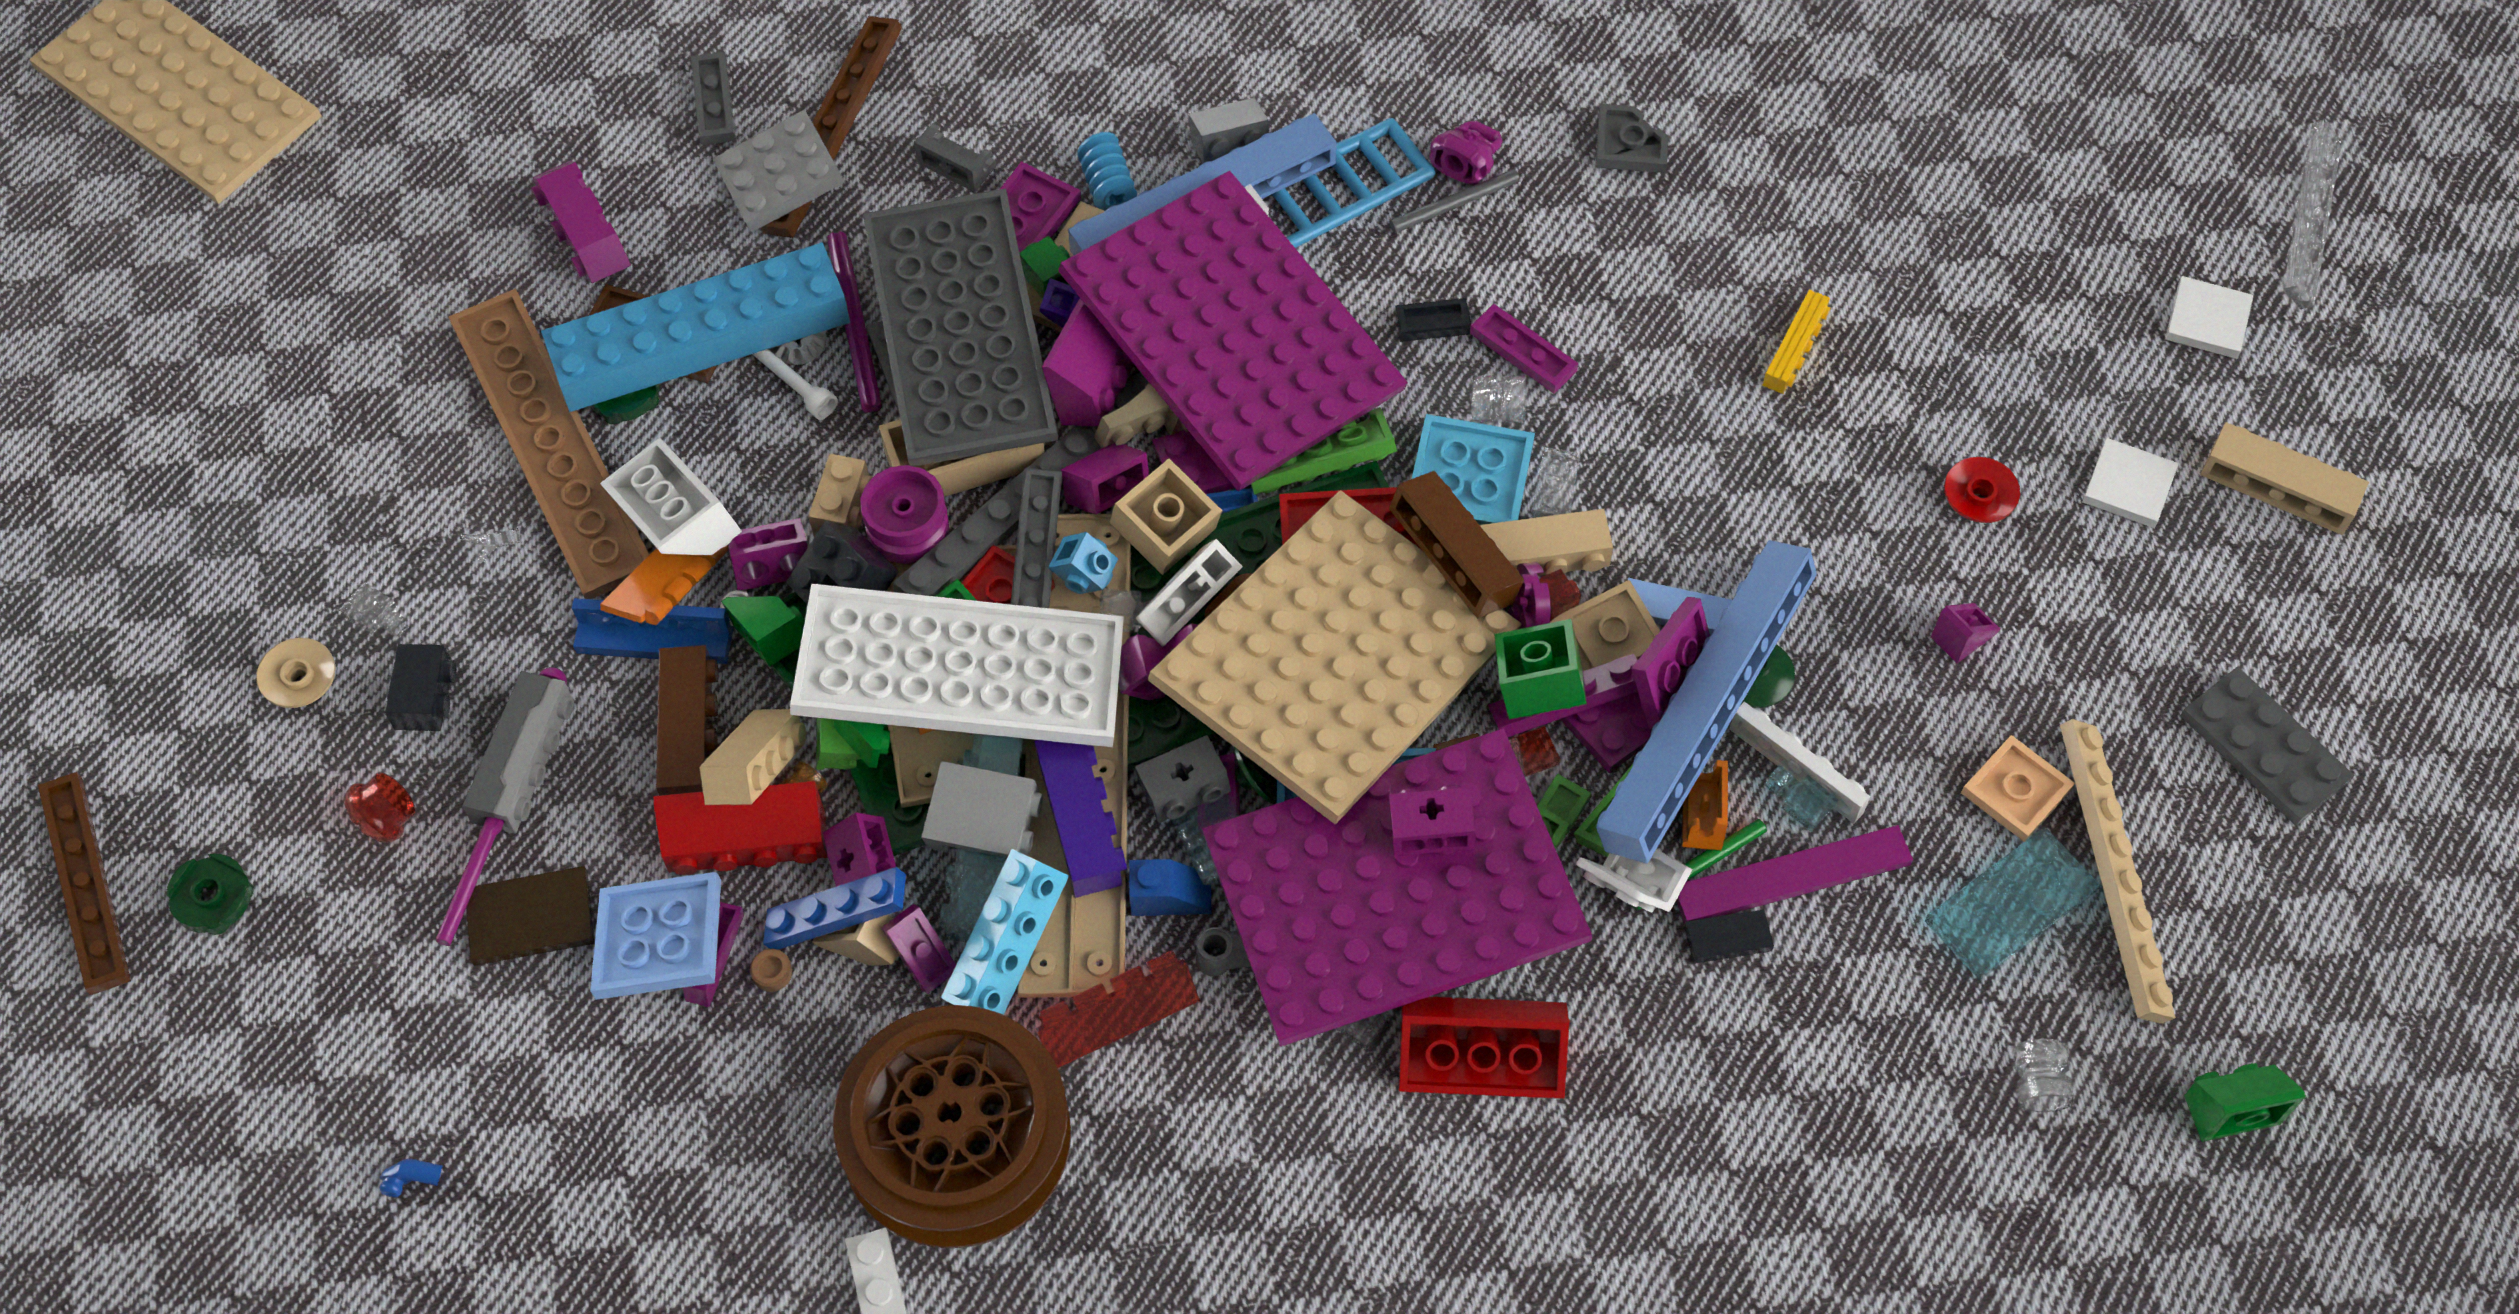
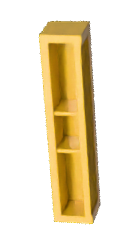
M1809 289L1765 374L1762 386L1784 394L1787 386H1793L1797 376L1794 373L1796 369L1800 371L1804 364V353L1809 354L1814 343L1812 341L1813 336L1818 337L1823 325L1820 324L1821 320H1826L1831 308L1828 307L1830 298Z

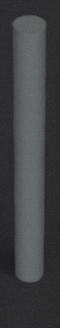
M1512 169L1389 221L1390 228L1396 234L1518 183L1520 181L1519 174L1515 169Z

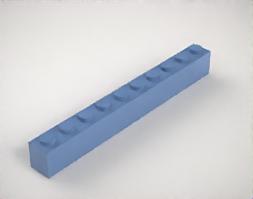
M1768 540L1761 554L1756 555L1752 569L1746 579L1739 583L1734 599L1729 607L1721 613L1719 624L1713 634L1706 638L1701 654L1695 664L1688 668L1680 689L1671 696L1668 709L1662 719L1653 726L1651 737L1644 749L1635 756L1633 767L1626 779L1617 786L1615 797L1608 809L1600 814L1596 828L1605 852L1648 864L1815 579L1817 573L1810 548Z

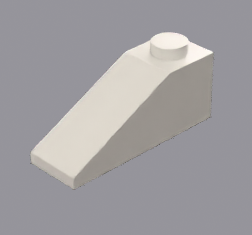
M1215 539L1204 545L1169 580L1136 619L1161 646H1164L1243 566Z

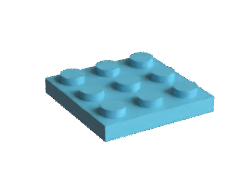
M1426 414L1412 479L1435 470L1444 483L1451 488L1463 506L1473 515L1479 525L1518 520L1535 433Z

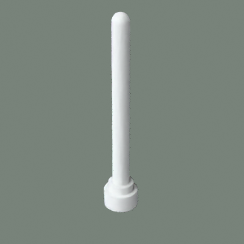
M769 349L752 354L804 398L807 411L818 420L825 419L835 410L838 399L827 388L810 385Z

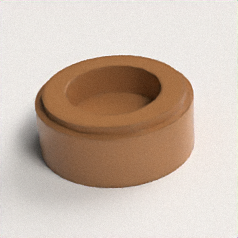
M763 950L751 962L750 974L755 985L763 991L774 992L781 990L792 978L793 970L790 960L780 950Z

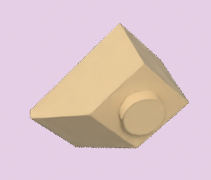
M889 915L816 937L812 941L818 947L869 966L892 965L894 960L899 957L881 927L893 919Z

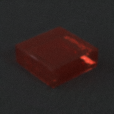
M1545 726L1509 739L1524 777L1560 765L1561 758Z

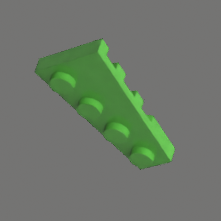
M1381 407L1369 412L1370 419L1356 424V421H1352L1341 428L1340 432L1326 437L1253 482L1251 486L1254 494L1275 492L1284 485L1294 482H1308L1316 478L1317 475L1331 471H1345L1354 464L1367 460L1378 461L1387 457L1388 454L1397 452L1394 437Z

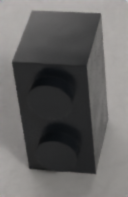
M398 644L384 711L394 730L441 731L443 717H448L450 712L449 685L455 682L457 674L456 662L451 659L444 645Z

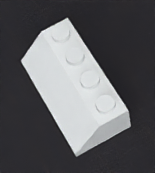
M658 438L600 483L661 554L713 555L720 548L727 546L734 537L742 532L721 502L661 438Z

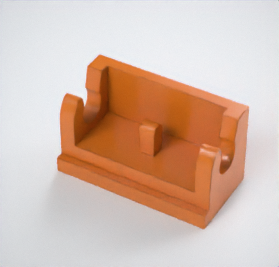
M1717 760L1713 765L1711 773H1700L1683 802L1682 847L1722 851L1728 826V761Z

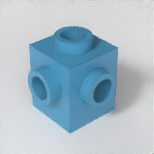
M1088 532L1063 537L1048 568L1065 582V586L1069 590L1078 594L1103 590L1110 583L1113 577L1112 571L1118 558L1107 549L1103 541L1092 537Z

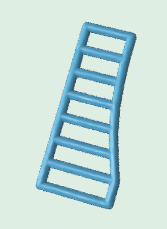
M1388 118L1336 143V164L1332 166L1358 198V201L1341 208L1316 174H1313L1302 181L1329 215L1312 224L1285 188L1272 195L1299 229V231L1286 237L1297 248L1432 179L1435 176V169L1397 121L1393 118ZM1389 134L1417 171L1400 178L1373 144V141ZM1360 149L1388 185L1371 193L1343 158V155Z

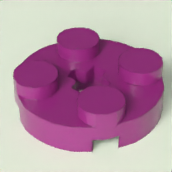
M1537 562L1518 564L1517 570L1523 577L1524 582L1513 602V607L1509 608L1508 614L1521 623L1519 629L1550 623L1551 609L1548 584L1540 583L1537 573H1544L1541 565Z

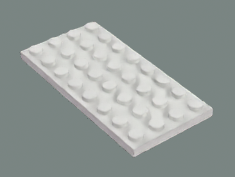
M811 584L790 703V715L1113 747L1124 616Z

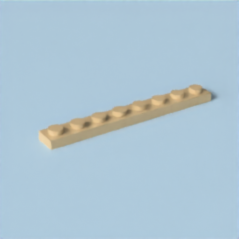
M2071 719L2061 724L2060 728L2137 1018L2163 1024L2176 1018L2172 1006L2173 996L2166 984L2162 970V956L2155 944L2151 929L2152 919L2145 907L2141 892L2142 882L2136 873L2131 855L2132 845L2126 836L2121 819L2122 809L2116 800L2112 786L2113 776L2110 768L2107 766L2102 749L2103 739L2096 726Z

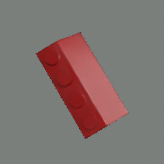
M815 781L768 785L750 805H705L703 792L653 796L661 857L669 873L691 875L696 873L697 870L704 869L731 871L736 869L737 866L746 865L766 868L772 867L778 862L794 861L800 864H808L820 858H828L823 832L827 830L826 813Z
M1426 997L1403 1005L1401 1009L1399 1092L1565 1099L1570 1024L1567 1003Z

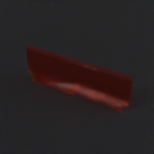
M1171 950L1146 962L1150 973L1146 977L1140 966H1137L1109 979L1113 990L1109 994H1107L1103 984L1100 983L1072 996L1076 1009L1071 1012L1065 1001L1038 1012L1042 1025L1035 1028L1040 1042L1048 1050L1057 1068L1199 1002L1200 999L1186 961L1184 959L1178 961L1175 953Z

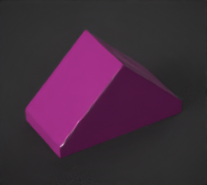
M1975 603L1947 605L1939 615L1931 638L1956 663H1959L1994 637L2001 628Z

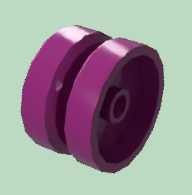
M909 465L890 467L877 473L865 485L860 502L868 541L888 561L900 564L916 563L949 534V518L943 488L936 477L923 468Z

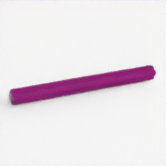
M842 231L837 233L831 232L827 237L832 266L845 296L850 323L845 324L861 407L866 413L877 412L881 409V398L847 235Z

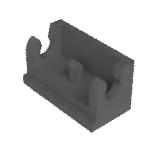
M932 123L914 141L917 164L976 192L996 167V160L990 157L992 152L984 149L980 154H977L945 138L944 134L938 132L940 126Z

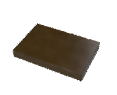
M585 866L477 885L466 907L470 961L473 966L595 944L588 871Z

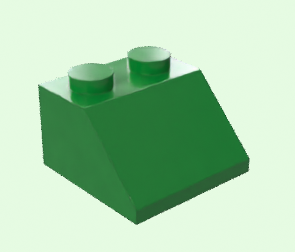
M2250 1063L2236 1068L2232 1074L2220 1076L2218 1072H2209L2196 1077L2194 1084L2185 1093L2184 1097L2202 1142L2281 1125L2306 1098L2304 1090L2275 1064L2259 1068L2257 1063Z

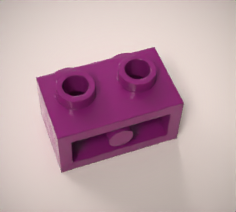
M1115 443L1061 469L1066 503L1095 515L1115 505L1116 502L1149 475L1146 452L1125 444L1116 445Z

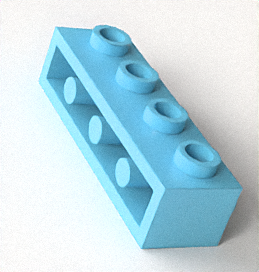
M1011 849L941 998L953 1005L974 1006L1004 1015L1069 875Z

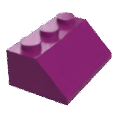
M1081 298L1043 363L1042 370L1061 425L1099 426L1102 417L1107 415L1109 411H1112L1115 400L1120 390L1125 386L1127 377L1135 364Z

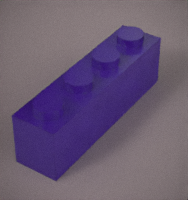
M1035 740L1037 759L1075 898L1122 886L1121 871L1127 870V865L1122 847L1114 848L1111 836L1117 834L1112 811L1104 813L1101 803L1102 800L1107 799L1102 776L1094 778L1091 766L1098 765L1094 746Z

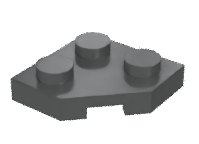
M1600 103L1596 168L1666 173L1668 136L1660 128L1655 130L1644 120V114L1635 106Z

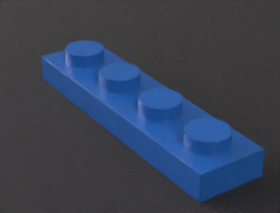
M897 867L769 908L766 914L763 945L769 949L778 950L903 910L906 874Z

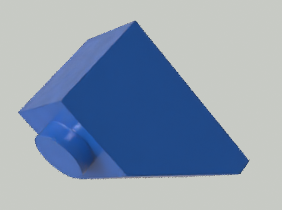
M1171 859L1129 860L1131 915L1212 914L1211 874Z

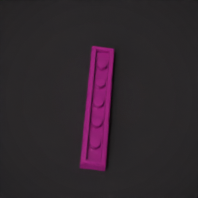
M1899 825L1687 881L1676 899V903L1685 924L1686 921L1729 915L1911 866L1913 858Z

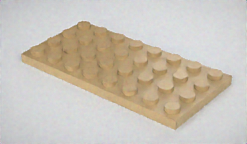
M103 0L29 59L34 69L217 204H220L322 117L316 106L167 0Z

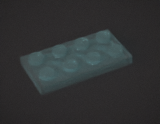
M2044 827L1930 912L1925 922L1980 981L2096 893L2101 885L2052 833Z

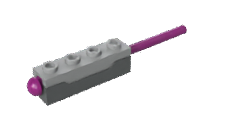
M546 668L539 675L524 671L520 672L462 805L471 823L483 827L435 939L441 945L451 946L496 835L502 829L505 832L517 833L521 821L524 822L529 816L531 810L530 799L535 788L540 787L543 783L547 759L550 753L556 751L560 740L559 731L564 719L568 720L574 707V699L567 687L566 675L558 668Z

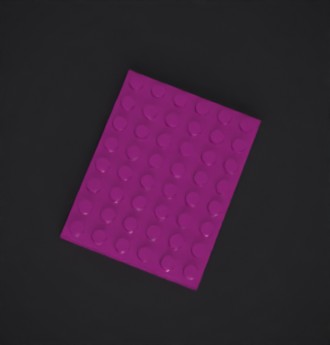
M1230 170L1060 263L1058 270L1237 491L1242 490L1347 424L1404 391L1408 384L1406 379Z
M1504 728L1390 766L1336 824L1298 796L1202 828L1203 836L1280 1047L1592 941L1590 928ZM1456 785L1461 788L1471 787L1476 849L1394 856L1389 794H1397L1405 789H1417L1420 791L1439 790L1441 787ZM1429 816L1428 818L1429 820H1435L1436 816Z

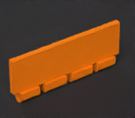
M728 546L720 548L713 555L661 554L656 548L600 604V610L638 623H642L645 620L646 623L657 625L692 587L710 571L711 567L728 552Z

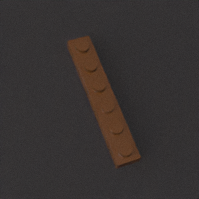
M77 772L39 784V794L84 987L90 995H94L131 981L83 779Z

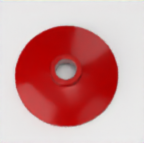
M1970 457L1959 461L1949 470L1944 483L1945 496L1950 506L1962 517L1975 522L1992 523L2008 517L2015 510L2020 499V486L2014 473L2001 462L1987 457ZM1975 494H1981L1984 498L1977 497Z

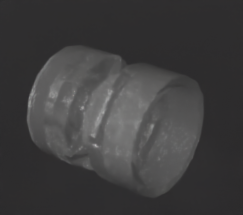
M1473 375L1471 388L1472 422L1493 423L1496 418H1500L1503 423L1524 424L1526 413L1525 376L1504 375L1501 381H1497L1493 375Z
M2035 1039L2019 1043L2013 1047L2014 1068L2018 1071V1076L2022 1077L2016 1084L2018 1104L2022 1110L2039 1113L2054 1112L2069 1108L2074 1104L2072 1079L2065 1075L2069 1071L2070 1063L2068 1045L2065 1042L2055 1039Z

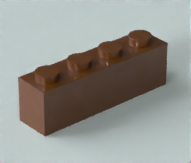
M1435 470L1400 483L1389 506V510L1478 619L1513 604L1524 582L1523 577Z
M706 645L659 648L656 789L659 796L703 792L700 766L711 755V752L718 748L716 728H712V717L718 716V700L716 693L712 694V683L718 682L719 671L717 660L710 658Z

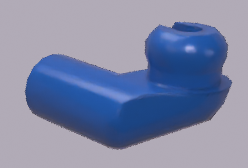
M404 1159L383 1171L380 1176L382 1183L379 1190L385 1196L398 1197L402 1193L403 1185L411 1181L438 1186L443 1165L415 1159Z

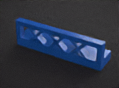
M578 598L573 600L572 610L578 622L573 645L576 654L659 659V648L706 645L711 659H716L719 664H727L733 628L725 608L676 605L657 625L646 623L645 620L642 623H638L601 611L600 604L604 600Z

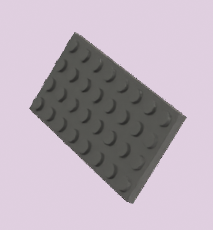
M1006 188L863 213L909 466H920L1058 440L1049 390L1042 370L1043 362Z

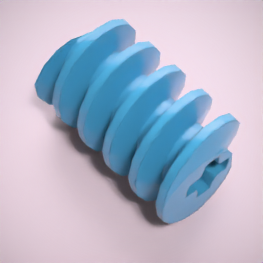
M1100 132L1085 139L1079 146L1077 154L1086 182L1089 185L1090 194L1093 196L1094 205L1106 211L1111 206L1120 205L1137 197V190L1134 188V181L1130 177V170L1126 166V159L1122 156V148L1119 146L1118 137L1111 132Z

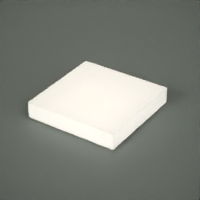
M2182 276L2178 284L2165 340L2237 359L2242 349L2254 295Z
M2106 438L2082 502L2155 528L2179 463Z

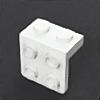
M1658 849L1655 850L1648 864L1609 853L1603 865L1579 857L1576 865L1586 870L1583 875L1585 879L1602 888H1609L1616 892L1615 896L1634 907L1639 906L1653 913L1656 907L1670 912L1693 870Z

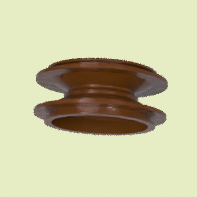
M948 1005L927 1008L904 1016L883 1028L853 1058L839 1085L833 1111V1133L837 1154L850 1186L861 1205L880 1225L887 1228L890 1232L908 1241L929 1247L950 1249L977 1246L1001 1238L1021 1227L1044 1206L1053 1194L1065 1170L1070 1151L1071 1122L1065 1088L1060 1072L1048 1050L1038 1038L1016 1021L1000 1013L974 1006ZM969 1074L976 1077L973 1083L968 1086L962 1087L955 1084L957 1078L962 1075ZM922 1084L934 1086L931 1093L926 1096H916L913 1094L915 1089ZM991 1103H998L1003 1106L1002 1111L994 1116L982 1113L984 1108ZM914 1122L920 1125L919 1129L912 1135L905 1136L899 1133L900 1129L907 1123ZM977 1142H985L990 1145L987 1152L982 1155H972L969 1153V1149ZM935 1152L948 1154L947 1159L942 1164L930 1165L927 1163L929 1156Z

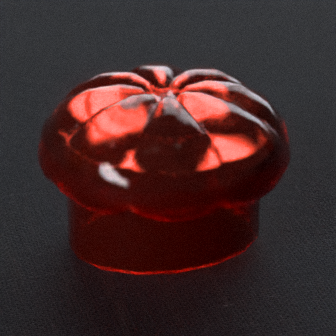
M382 772L376 773L365 784L355 783L351 785L345 793L344 806L352 823L359 825V829L363 834L378 842H393L401 838L404 833V824L415 814V804L406 789L393 777Z

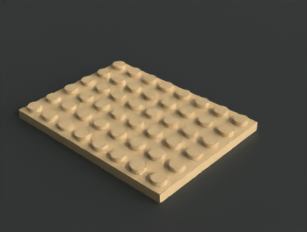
M1340 490L1150 671L1148 681L1336 824L1496 655L1494 634L1517 630L1520 628L1521 623L1503 609L1477 619L1420 548Z

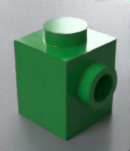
M1047 236L1039 242L1029 244L1020 252L1024 277L1042 299L1050 278L1069 285L1058 271L1060 263L1070 258L1064 246H1057Z

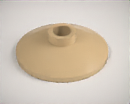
M309 638L289 639L271 648L262 658L257 669V685L262 695L276 706L284 708L303 707L318 700L330 688L335 677V661L327 647L316 640ZM299 676H305L300 681L295 682Z

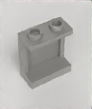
M941 761L922 839L928 848L943 850L944 846L1007 858L1011 849H1014L1024 855H1029L1034 838V833L1029 831L1032 817H1039L1043 794L1039 793L1034 779Z

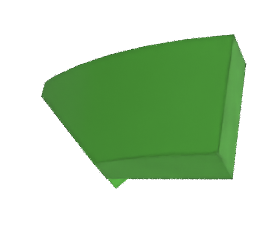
M1558 773L1537 805L1555 849L1559 847L1592 797L1591 792Z

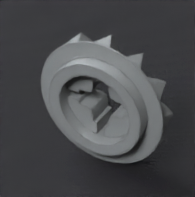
M823 331L801 338L800 347H798L795 341L772 347L770 350L786 364H806L816 359L825 349L827 342L826 332Z

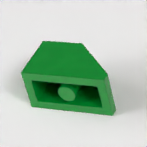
M778 596L726 597L721 601L733 627L768 667L800 648L803 635L802 627H804L805 620L794 605L788 608Z

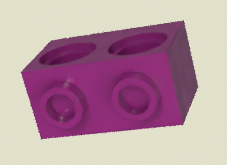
M801 518L741 529L742 532L732 539L728 544V550L737 590L759 588L764 585L787 581L808 548Z

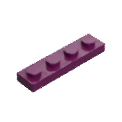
M1634 654L1582 671L1587 702L1585 705L1509 719L1504 699L1488 705L1497 730L1504 728L1507 737L1638 692L1632 675V667L1637 658Z

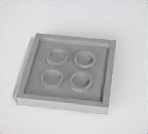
M805 109L712 158L751 232L845 183Z

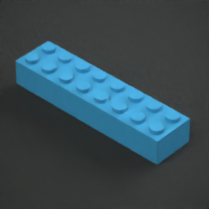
M822 242L541 330L567 407L569 412L848 324L850 319L845 296Z

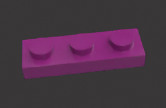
M1496 304L1491 305L1471 325L1470 334L1553 394L1577 372L1578 362Z

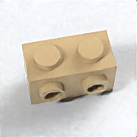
M829 454L808 515L814 538L825 520L855 527L857 530L860 528L863 518L860 499L865 485L873 478V476H869L866 460Z

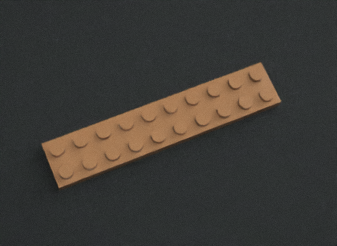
M513 289L448 316L584 598L593 599L616 589L649 556V553L631 518L600 484L610 475L577 410L569 412L550 356L517 290Z

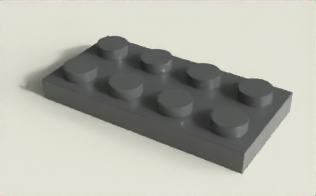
M2238 666L2184 708L2180 715L2295 826L2329 800L2355 776Z

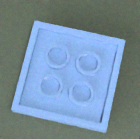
M717 872L600 888L590 990L596 1000L715 983L721 879Z

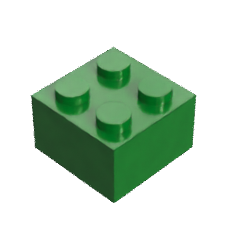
M1571 619L1494 634L1499 683L1509 719L1569 709L1587 704L1580 652Z

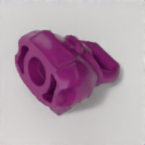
M1476 120L1465 122L1455 127L1454 130H1447L1432 139L1430 161L1441 173L1457 181L1474 186L1490 173L1494 165L1492 155L1500 149L1503 140L1500 132Z

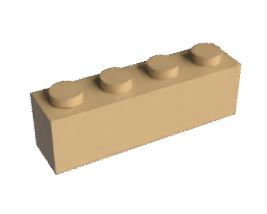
M2225 422L2200 474L2341 535L2345 533L2354 519L2369 484L2368 481L2357 477L2351 472L2332 467L2315 457L2306 456L2285 447L2279 442L2270 441L2249 432L2243 427L2234 426Z
M1604 509L1480 525L1486 534L1494 540L1509 562L1516 568L1520 563H1539L1544 573H1537L1538 576L1548 575L1555 577L1566 572L1578 570L1593 572L1610 566L1613 544Z
M790 709L753 710L700 766L705 805L752 804L805 744L806 728L804 723H800V717L790 715Z

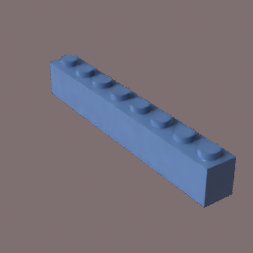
M1315 113L1303 119H1296L1282 129L1273 133H1267L1260 139L1243 147H1237L1214 161L1203 163L1197 169L1182 176H1175L1163 185L1152 190L1143 191L1137 197L1127 202L1111 206L1105 212L1093 218L1078 222L1075 226L1068 229L1070 251L1073 255L1078 254L1229 170L1243 187L1251 184L1261 199L1336 164V141Z

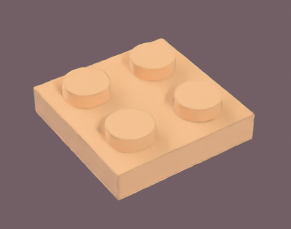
M2011 735L1963 787L1961 794L2025 842L2068 795L2075 783Z

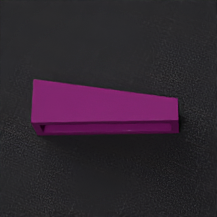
M720 902L715 983L683 987L686 1002L710 1007L744 917L742 907Z

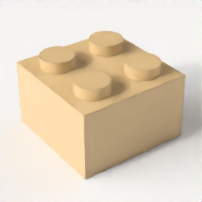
M1167 459L1115 503L1110 524L1163 575L1216 529L1222 509L1170 459Z

